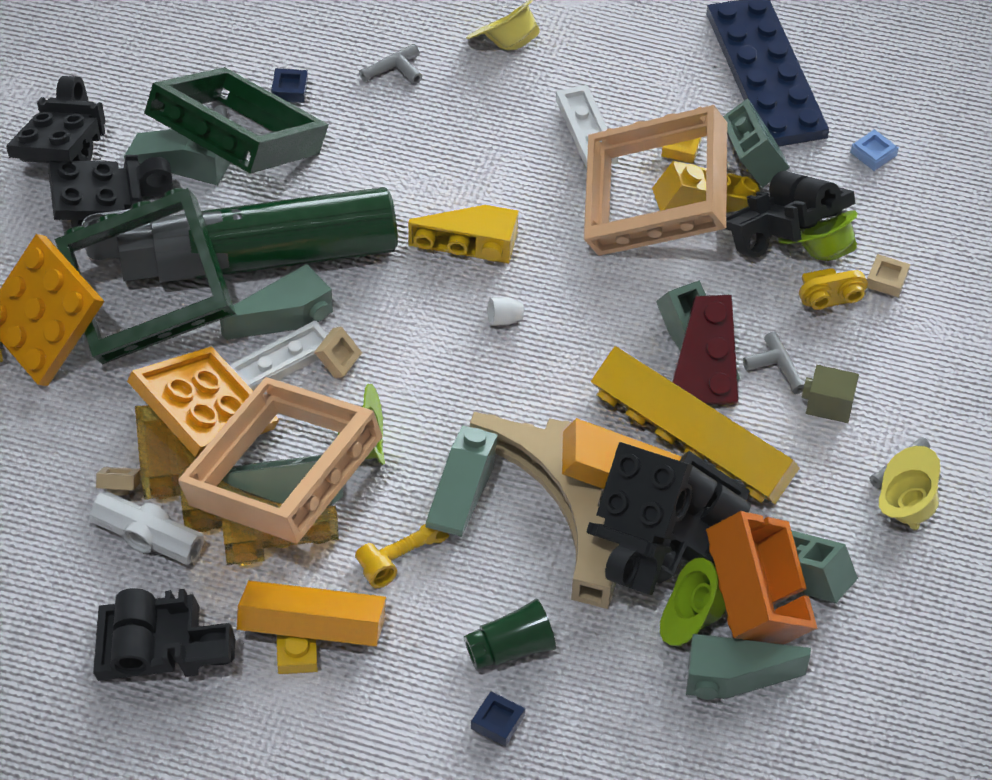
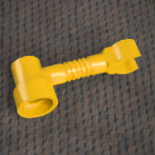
M424 524L418 531L380 550L373 543L364 544L356 551L355 558L363 567V575L373 588H382L391 583L397 575V568L392 563V560L424 544L441 543L450 535L425 527L426 524Z

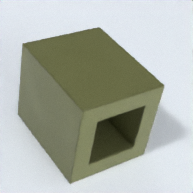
M816 364L814 377H806L802 398L808 400L806 414L848 423L859 374Z

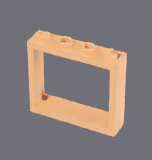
M715 105L700 106L694 110L667 114L664 117L648 121H638L631 125L614 129L610 128L606 131L588 135L584 240L598 256L726 229L727 121ZM707 136L706 201L609 222L612 158Z
M265 377L234 415L229 418L217 435L206 445L205 449L186 469L178 481L189 506L298 544L383 436L373 410ZM278 413L340 433L280 508L217 487Z

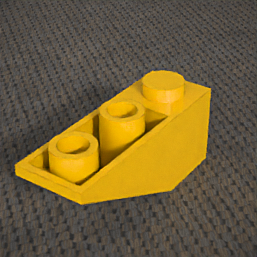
M672 161L652 187L660 211L706 201L707 168ZM727 173L726 213L748 207L747 196H756V192L759 191L755 179Z
M480 205L412 218L408 222V246L509 264L518 234L519 210Z

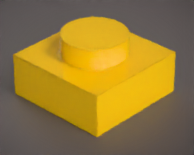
M702 137L662 146L661 157L694 164Z
M277 635L278 674L318 672L316 639Z

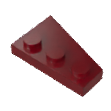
M732 295L696 296L694 298L678 362L673 374L672 382L707 405L736 404L738 402Z

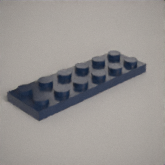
M734 0L707 5L706 15L743 100L749 99L777 145L780 147L827 139L829 127L771 1Z

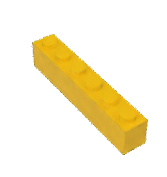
M614 346L590 381L599 389L596 396L612 407H615L618 402L628 409L625 415L636 423L643 426L647 421L657 427L654 434L670 445L675 440L686 446V449L683 451L684 453L690 451L702 460L706 459L722 473L746 485V488L750 490L748 496L761 504L764 499L776 504L800 469L793 459L617 346Z

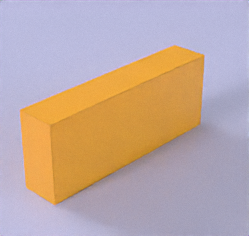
M578 418L563 431L562 474L602 489L605 488L619 442L680 461L682 456Z
M248 580L238 604L237 630L377 647L385 621L386 597Z

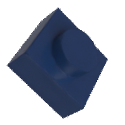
M275 68L271 93L287 102L305 103L308 70Z
M490 691L471 720V729L506 747L524 719L526 708Z

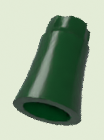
M537 598L518 610L480 625V629L463 636L475 669L492 664L497 666L531 654L556 650V642L549 619Z

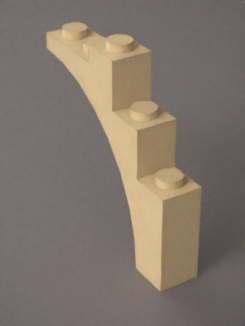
M474 411L470 427L498 434L496 454L521 467L537 480L555 500L564 515L576 550V566L573 576L571 600L608 609L616 583L606 579L605 568L611 552L619 544L586 532L589 522L604 524L605 518L596 516L604 489L562 474L563 431L572 422L549 418L546 428L542 429L529 423H518L502 419L493 414H483Z

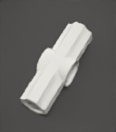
M108 491L98 494L93 501V506L89 513L90 522L123 536L125 542L138 552L150 553L154 550L186 565L195 563L201 554V549L205 542L204 534L171 520L167 512L156 504L144 503L142 506H139Z

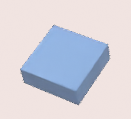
M874 129L853 143L850 153L875 171L896 157L899 147Z

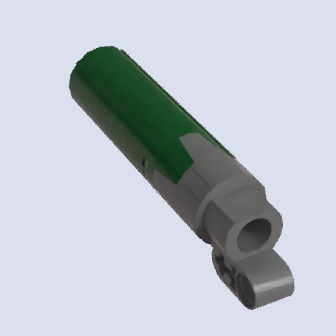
M386 187L201 211L223 275L395 252L398 245L393 199L391 192ZM130 209L89 215L82 221V226L85 228L95 224L104 215L112 213L118 215ZM185 214L166 216L85 248L87 256L91 259L120 258L123 281L159 277V283L193 278H206Z

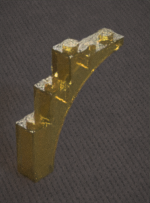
M149 405L135 406L140 475L144 500H162L181 496L184 526L198 532L223 528L227 565H249L254 562L265 561L264 548H286L290 545H297L285 539L189 506L178 479L196 458ZM223 480L217 485L219 488L280 508L282 505L281 503L249 495L225 483ZM327 506L298 544H322L331 540H339L336 506Z

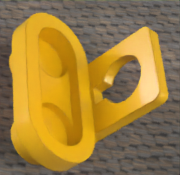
M829 268L804 273L802 275L803 285L799 290V297L805 306L812 307L815 310L846 303H855L864 297L868 281L864 273L859 270L836 273L835 269Z

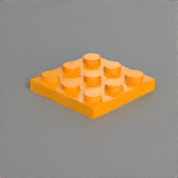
M35 234L0 288V341L38 385L48 386L105 301L45 235Z
M212 346L133 370L127 380L195 458L200 455L206 445L217 435L229 418L234 415L253 392ZM277 416L273 418L261 434L275 429L279 421Z

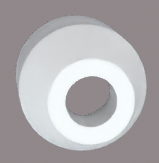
M490 297L487 307L489 324L491 326L510 325L522 320L524 317L523 303L509 297Z

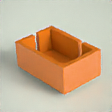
M740 511L706 529L709 551L714 559L719 579L718 587L723 595L728 615L727 622L732 631L733 638L784 645L818 629L809 596H801L774 610L773 605L807 589L789 521L771 517L763 518L762 515Z

